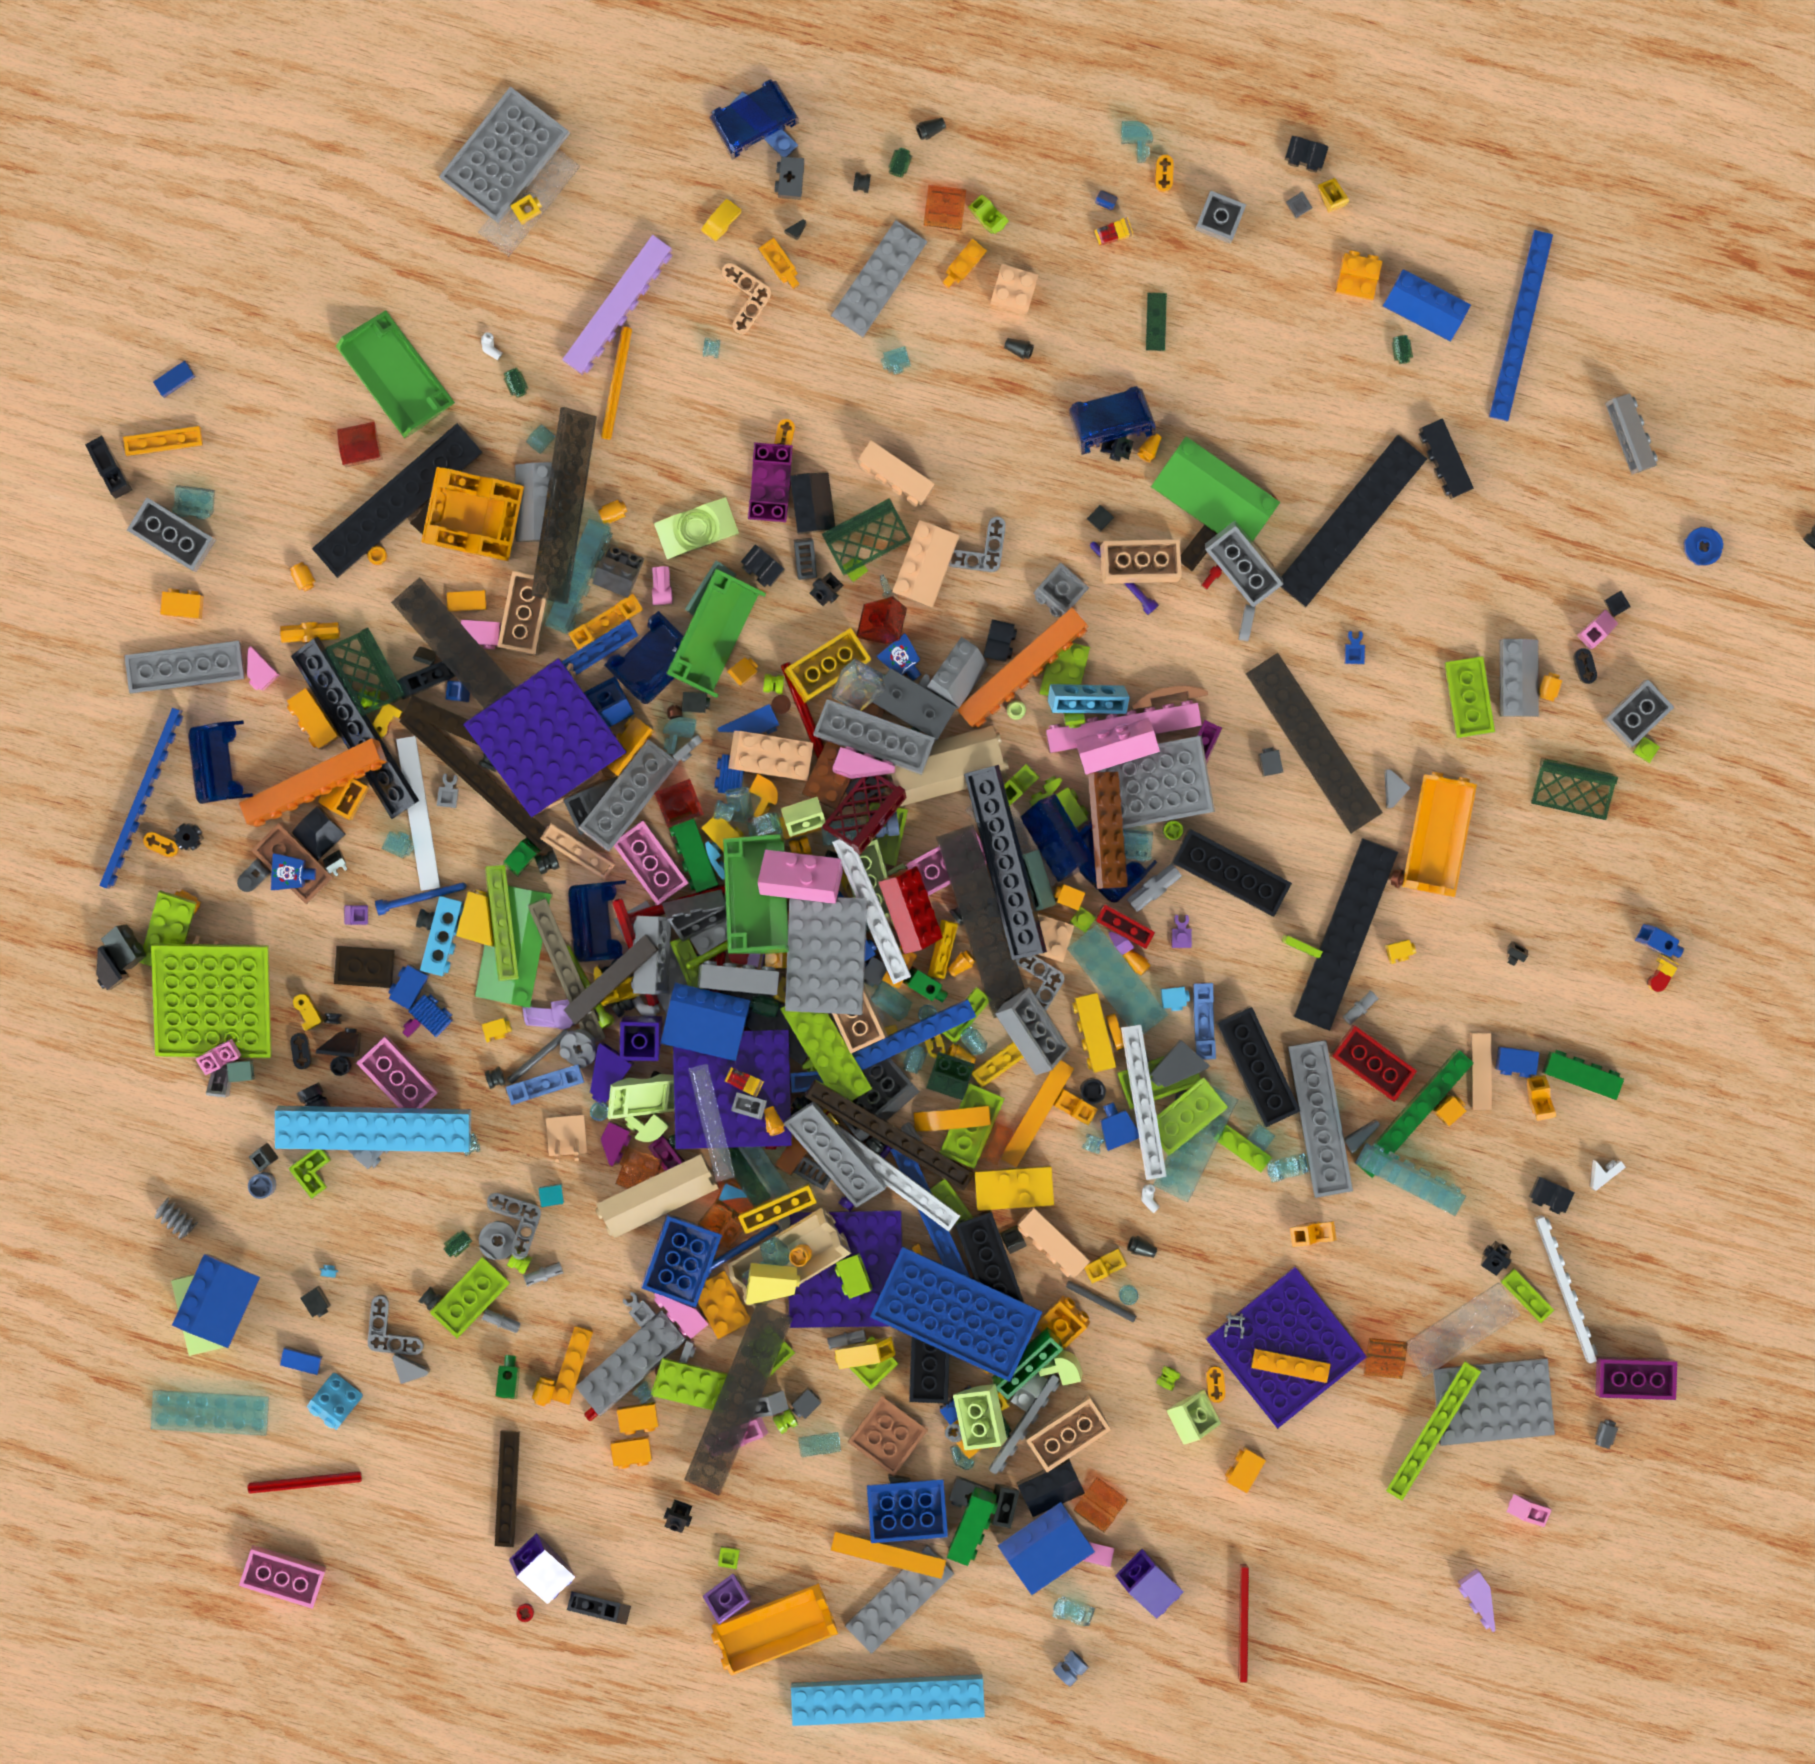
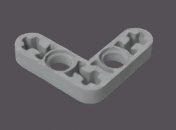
M993 517L989 521L984 553L954 550L958 558H962V554H966L964 559L965 566L960 565L962 561H956L955 564H952L950 561L949 566L990 573L997 571L1001 564L1005 521L1001 517ZM996 520L1002 525V528L998 529V534H1002L1001 538L989 536L990 533L994 534V527L991 524H994ZM990 540H998L1000 547L997 550L990 549ZM987 552L999 553V557L994 556V562L997 563V566H994L993 569H990L989 565L986 564V561L988 562L991 559V555H987ZM976 556L978 564L973 567L968 565V557Z
M1035 955L1026 957L1030 961L1032 958L1036 959L1030 969L1026 968L1029 965L1028 963L1023 962L1021 964L1019 963L1020 959H1015V963L1043 981L1035 996L1040 1002L1046 1004L1043 1007L1046 1011L1064 982L1063 973ZM1037 963H1042L1045 967L1042 974H1037L1034 971V966ZM1058 973L1061 981L1054 983L1053 987H1056V990L1053 991L1050 987L1045 986L1046 982L1051 984L1053 980L1050 978L1051 975ZM1047 989L1051 992L1049 1000L1041 999L1040 993L1042 990Z
M493 1193L487 1199L489 1210L520 1220L511 1253L516 1259H524L532 1244L541 1211L536 1205L499 1193ZM495 1198H498L499 1203L504 1204V1201L508 1202L506 1203L505 1210H502L503 1205L497 1204L496 1207H494L493 1203L490 1201H494ZM517 1204L520 1209L517 1213H511L508 1209L509 1205ZM523 1206L526 1207V1212L531 1213V1211L534 1210L537 1216H533L532 1219L529 1218V1214L524 1213L523 1216H520L522 1213ZM528 1227L532 1233L530 1236L524 1237L521 1235V1229ZM521 1240L526 1241L523 1244L525 1252L517 1254L515 1248H519Z
M376 1296L371 1303L368 1332L369 1348L377 1352L408 1355L419 1354L424 1348V1342L421 1338L387 1334L390 1303L386 1296ZM379 1299H382V1302L386 1304L381 1308V1313L385 1312V1316L382 1314L374 1315V1312L379 1310V1306L375 1305V1302H378ZM381 1318L384 1321V1326L379 1329L373 1325L374 1319ZM376 1337L379 1338V1341L383 1342L386 1341L385 1338H389L387 1341V1349L384 1348L385 1344H379L378 1347H375V1344L372 1343V1341L375 1340ZM393 1339L400 1340L401 1347L399 1349L391 1347ZM404 1339L408 1340L406 1344H413L414 1341H417L420 1348L413 1351V1347L407 1346L406 1350H403L405 1346Z

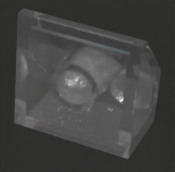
M854 659L841 670L832 693V698L853 709L862 711L886 691L882 673Z

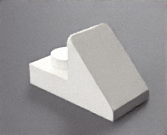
M1593 1160L1590 1181L1592 1190H1598L1626 1168L1624 1164L1619 1160H1612L1605 1166L1606 1169L1603 1170L1599 1163Z
M1037 1373L1014 1394L1010 1402L1027 1412L1035 1398H1038L1047 1379Z

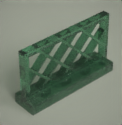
M890 498L822 533L843 576L912 540ZM892 512L896 518L894 525L883 523L885 516ZM869 524H879L877 534L866 532ZM882 526L892 528L890 538L879 536ZM895 530L902 531L906 537L901 541L892 540ZM852 533H862L860 543L849 541ZM865 535L875 537L873 547L862 545ZM878 538L888 541L886 549H875ZM837 541L845 542L843 552L835 551L831 544ZM848 544L858 546L856 556L845 554ZM861 547L871 550L869 558H858ZM844 556L854 559L853 566L846 570L842 565Z
M365 628L360 633L326 648L361 716L392 702L395 703L404 696L369 628ZM358 639L361 645L360 651L349 648L351 641ZM336 648L345 650L343 659L336 657L333 650ZM348 652L358 655L356 664L345 660ZM361 656L368 658L370 662L369 668L358 665ZM344 664L354 667L352 676L344 673ZM357 668L367 672L365 680L355 677ZM370 673L378 676V685L368 682ZM353 681L363 684L361 693L353 690ZM366 685L376 688L374 697L364 694ZM378 691L386 692L389 699L385 701L377 699ZM362 697L372 701L370 708L364 710L361 704Z
M1541 758L1531 804L1602 820L1607 819L1615 784L1617 785L1618 781L1616 774ZM1544 771L1552 773L1555 778L1546 785L1542 780ZM1565 776L1570 777L1573 784L1564 789L1559 780ZM1584 780L1589 781L1592 788L1582 793L1577 784ZM1557 782L1562 791L1552 796L1547 787ZM1601 785L1610 786L1608 794L1603 797L1596 790ZM1576 786L1581 795L1570 800L1566 791ZM1544 789L1550 796L1544 802L1536 800L1538 793ZM1594 790L1599 799L1589 805L1585 795ZM1564 793L1569 802L1563 806L1557 805L1554 799ZM1583 798L1587 806L1581 810L1576 809L1573 803ZM1602 802L1604 806L1603 815L1594 813L1591 807Z

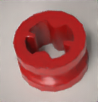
M525 1603L518 1607L516 1612L518 1620L528 1622L533 1618L534 1609L530 1604ZM525 1608L529 1609L528 1613L530 1616L522 1617L521 1609L523 1611Z

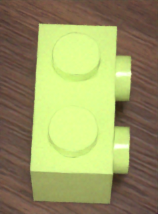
M818 797L781 808L790 837L822 827L826 822Z

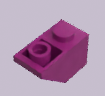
M612 1121L608 1122L601 1137L608 1163L611 1166L615 1163L619 1164L623 1153L620 1151L623 1145L628 1146L632 1138L629 1135L630 1130Z

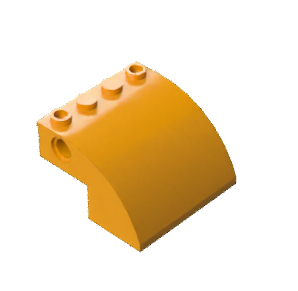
M437 467L421 543L509 562L524 486Z

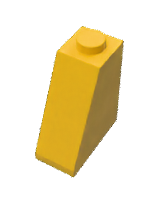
M477 889L475 893L468 891L456 936L494 947L487 892Z
M892 1336L841 1347L835 1350V1361L839 1369L881 1363L896 1355Z

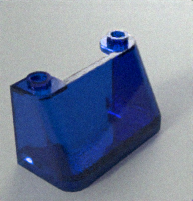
M772 79L764 82L760 89L723 109L721 107L716 108L711 112L712 115L710 116V121L732 160L740 156L739 153L743 151L742 148L745 151L748 150V147L777 131H783L785 125L793 127L799 124L796 112L778 82L772 81Z
M1137 386L1121 393L1088 402H1076L1069 409V415L1081 455L1091 453L1090 448L1094 445L1097 448L1100 447V443L1136 434L1141 436V432L1145 433L1146 437L1156 435L1155 421L1144 391Z
M659 611L648 619L647 626L650 631L624 657L620 654L612 655L604 664L642 704L650 703L674 679V677L666 673L684 637Z

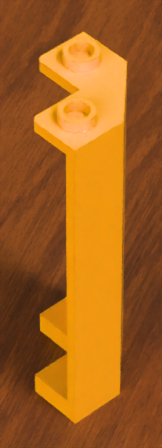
M1432 772V775L1424 774L1402 887L1455 897L1477 784L1470 783L1468 778L1459 777L1458 780L1444 778L1442 773Z
M813 1585L726 1619L721 1624H713L712 1629L714 1633L711 1634L714 1644H718L722 1651L723 1658L721 1663L724 1670L728 1669L732 1676L837 1635L838 1631L833 1615L829 1610L826 1597L820 1585Z

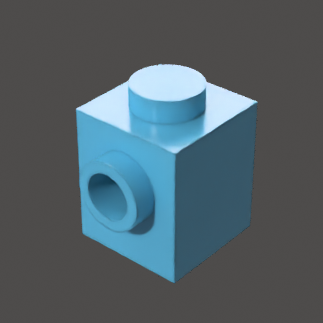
M1184 986L1161 989L1162 1007L1164 1009L1171 1008V1011L1183 1010L1182 1006H1187V1002L1190 1001L1189 991L1185 990Z

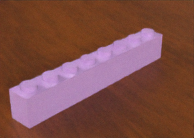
M654 235L651 236L562 359L567 365L581 375L591 370L594 365L592 361L596 356L599 358L605 350L603 346L607 341L611 342L615 337V330L618 325L622 326L628 318L626 314L629 310L633 311L639 303L637 299L641 294L644 296L649 290L650 286L648 284L652 278L656 280L661 273L660 267L663 263L667 264L672 258V249Z

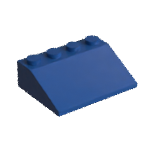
M675 983L661 1044L736 1061L750 1000Z
M667 1213L641 1288L696 1307L722 1234Z
M204 1254L172 1326L229 1348L260 1277L210 1254Z
M943 1479L867 1485L871 1543L948 1537Z
M1061 1502L998 1545L1004 1557L1031 1595H1034L1095 1553Z

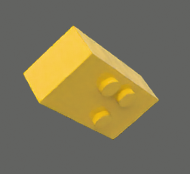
M849 628L788 666L784 672L804 703L870 663L871 658L852 628Z
M1051 1165L974 1171L977 1211L1054 1205Z

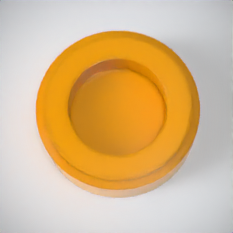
M374 546L368 551L367 557L372 564L382 565L387 560V552L381 546Z

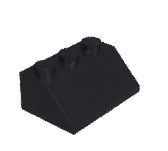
M829 473L791 475L798 535L836 530Z
M1069 1458L1049 1472H1046L1044 1469L1017 1482L1033 1517L1050 1510L1060 1502L1065 1503L1085 1494Z

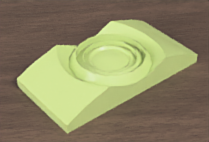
M726 497L654 523L667 560L739 534Z
M658 1074L648 1079L629 1077L611 1084L608 1119L674 1111V1075Z

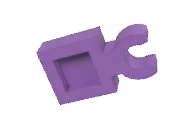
M1175 915L1174 922L1177 925V929H1172V948H1192V929H1186L1189 916L1185 915V921L1180 923L1178 915Z

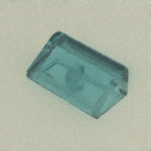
M740 787L726 790L725 794L731 821L749 824L754 816L749 788Z
M881 981L871 997L874 1004L897 1021H901L908 1015L912 1005L910 1000L884 981Z

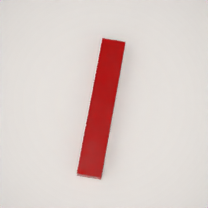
M1240 1564L1238 1679L1240 1683L1248 1682L1249 1567L1246 1564Z

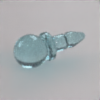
M880 575V583L884 591L882 597L885 598L884 604L888 609H895L899 605V598L892 592L893 590H891L886 577Z

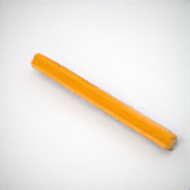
M623 326L621 329L601 438L611 440L632 334V328Z

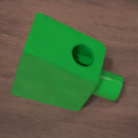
M526 837L508 855L503 865L518 877L541 850Z
M912 966L909 970L911 977L904 979L903 983L927 999L933 1001L935 998L943 1003L948 996V992L941 989L942 984ZM931 985L930 989L926 990L927 986Z
M505 1355L504 1366H499L495 1394L498 1398L517 1399L520 1368L515 1367L516 1356ZM507 1372L512 1373V1377L509 1380L505 1379Z

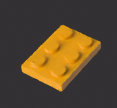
M725 1270L705 1281L698 1304L717 1339L752 1322Z

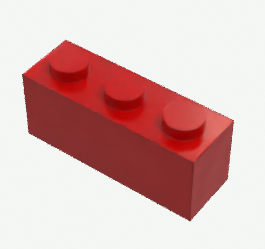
M1103 904L1095 919L1097 923L1144 949H1147L1155 934L1151 929Z

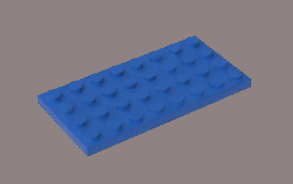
M902 1246L870 1317L1010 1382L1042 1311Z

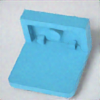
M333 1373L306 1407L312 1415L319 1416L324 1420L326 1426L337 1430L363 1395L338 1374Z

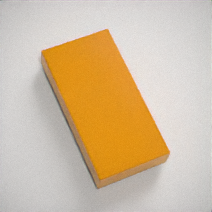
M486 591L447 592L448 612L487 610Z

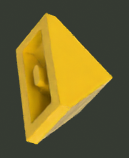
M1335 178L1317 185L1328 213L1348 204L1349 198Z

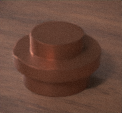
M777 695L774 697L772 708L776 713L784 714L789 711L791 702L787 696Z
M1394 870L1392 873L1391 885H1394L1395 888L1399 889L1403 884L1405 876L1403 870Z

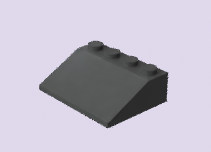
M889 1057L861 1070L872 1089L854 1099L853 1102L887 1121L920 1091ZM842 1119L861 1142L870 1136Z

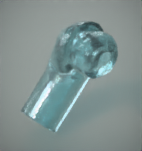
M958 1445L950 1447L956 1466L965 1470L973 1468L974 1461L962 1455Z

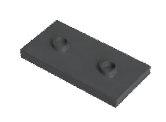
M892 668L889 669L871 702L918 730L934 737L935 740H938L957 708Z

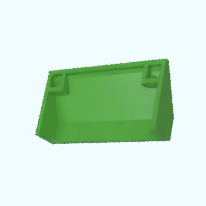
M386 310L342 336L336 345V348L404 439L421 429L455 403Z
M1188 437L1183 439L1151 486L1155 491L1217 534L1233 521H1236L1252 541H1254L1280 504V501Z
M715 569L666 674L717 698L719 694L714 692V688L757 597L759 595L765 597L766 593Z
M777 834L723 839L728 953L773 954L789 952L787 898L761 895L758 887V878L765 850L785 852L784 838Z
M508 886L519 978L517 980L498 981L495 949L492 946L484 945L475 997L531 1008L543 940L528 905L543 898H546L548 904H550L553 894Z

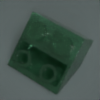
M938 1052L926 1088L963 1101L975 1064Z

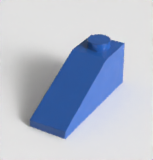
M770 704L717 729L719 732H766L769 735L777 731L776 727L780 725Z

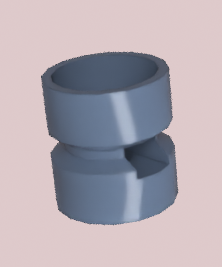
M897 811L887 821L886 827H883L874 838L884 837L885 834H888V836L900 835Z
M268 1172L258 1173L248 1182L249 1193L258 1199L270 1196L274 1193L277 1186L276 1179Z
M1073 1650L1064 1657V1662H1059L1053 1668L1055 1674L1069 1687L1078 1680V1675H1083L1089 1668L1085 1661Z

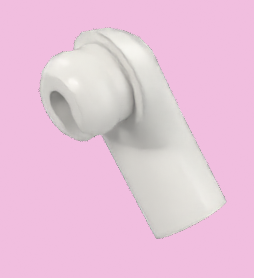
M486 332L481 338L482 350L498 361L503 352L494 347L493 335L490 332Z
M640 996L632 1000L638 1012L643 1016H656L660 1011L658 1005L649 1006L644 1004Z
M1148 1184L1142 1189L1141 1201L1154 1213L1160 1206L1153 1200L1155 1187L1152 1184Z

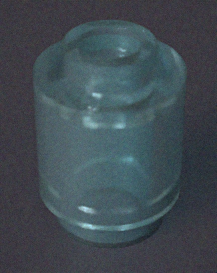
M973 1027L963 1030L961 1038L968 1050L973 1055L984 1053L988 1043L978 1030Z
M918 1045L909 1048L903 1062V1069L918 1074V1071L922 1069L927 1054L924 1052L925 1048Z

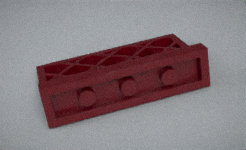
M880 775L871 776L877 780V785L867 787L865 782L870 776L862 777L822 825L823 829L851 846L859 855L862 854L907 798L904 788L895 786ZM890 788L893 791L890 795L881 796L880 789ZM878 789L879 797L868 799L867 791ZM858 792H865V799L854 801V795ZM880 801L878 810H869V803ZM866 804L867 811L856 813L855 805ZM853 806L854 814H842L844 807ZM868 816L869 821L866 824L858 825L857 817ZM855 818L856 826L844 828V819ZM841 820L842 828L833 829L830 827L833 821ZM856 830L857 835L852 841L846 837L845 832Z

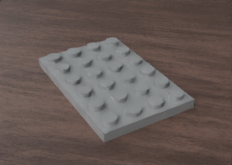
M510 86L439 178L499 224L511 209V205L519 199L569 136L570 132Z
M1202 736L1159 743L1160 752L1096 771L1118 772L1123 829L1215 812Z
M837 897L836 904L790 898L785 1011L863 1014L867 921L866 898Z
M1548 1358L1473 1365L1482 1372L1445 1430L1439 1443L1440 1446L1555 1435ZM1462 1366L1433 1369L1436 1408Z

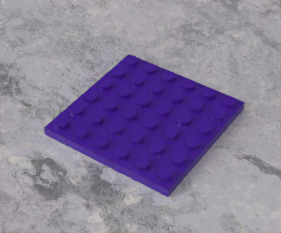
M560 658L548 664L463 724L531 818L626 753L625 748Z
M789 1030L743 1031L736 1061L673 1046L675 1149L792 1146L791 1132L786 1126H784L785 1131L781 1134L770 1136L767 1133L764 1112L762 1119L759 1120L731 1111L736 1093L754 1096L725 1082L731 1067L764 1081L755 1098L767 1101L765 1109L774 1106L784 1123L785 1119L791 1116Z
M902 1210L828 1212L836 1221L834 1227L838 1230L839 1234L843 1233L847 1239L851 1254L844 1258L860 1253L873 1289L870 1292L849 1299L848 1295L845 1296L841 1287L843 1281L836 1274L835 1266L837 1265L835 1263L801 1283L799 1287L795 1288V1294L789 1296L790 1328L888 1327V1325L871 1318L870 1315L903 1246ZM795 1212L790 1214V1226L813 1212Z
M1293 1267L1234 1315L1240 1316L1242 1313L1243 1317H1245L1242 1320V1326H1244L1243 1339L1240 1338L1241 1328L1231 1326L1228 1328L1227 1337H1224L1225 1324H1228V1320L1205 1338L1277 1429L1367 1357L1296 1267ZM1231 1319L1230 1324H1239L1240 1320ZM1256 1348L1330 1363L1327 1383L1251 1368L1254 1350Z

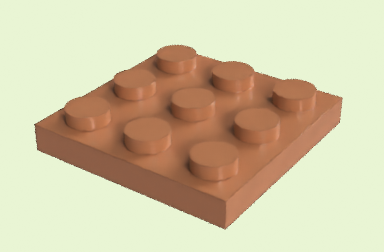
M882 1395L849 1438L848 1443L894 1476L928 1429Z

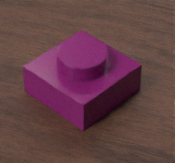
M410 1018L404 1024L405 1030L402 1033L407 1038L410 1037L421 1026V1023L416 1018L414 1020Z

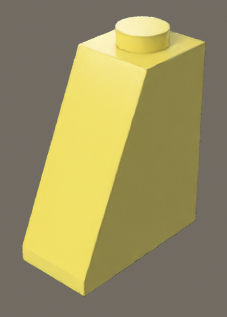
M751 1263L746 1288V1304L750 1305L794 1295L795 1288L800 1285V1275H797V1267Z

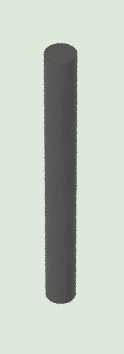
M567 1029L562 1031L507 1078L510 1083L513 1084L558 1046L564 1035L569 1031Z
M1068 1281L1066 1284V1288L1131 1322L1135 1321L1137 1316L1071 1281Z

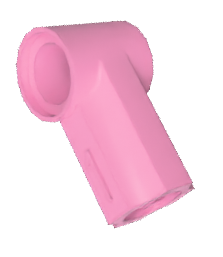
M653 567V605L673 604L669 567Z

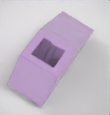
M1475 1569L1458 1581L1461 1586L1458 1589L1464 1598L1469 1597L1471 1600L1469 1605L1475 1614L1479 1612L1483 1617L1480 1621L1486 1630L1490 1628L1494 1632L1496 1630L1491 1589L1481 1573Z

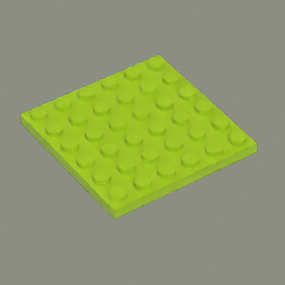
M151 945L155 1056L199 1057L214 1047L232 1039L242 1058H271L269 945Z

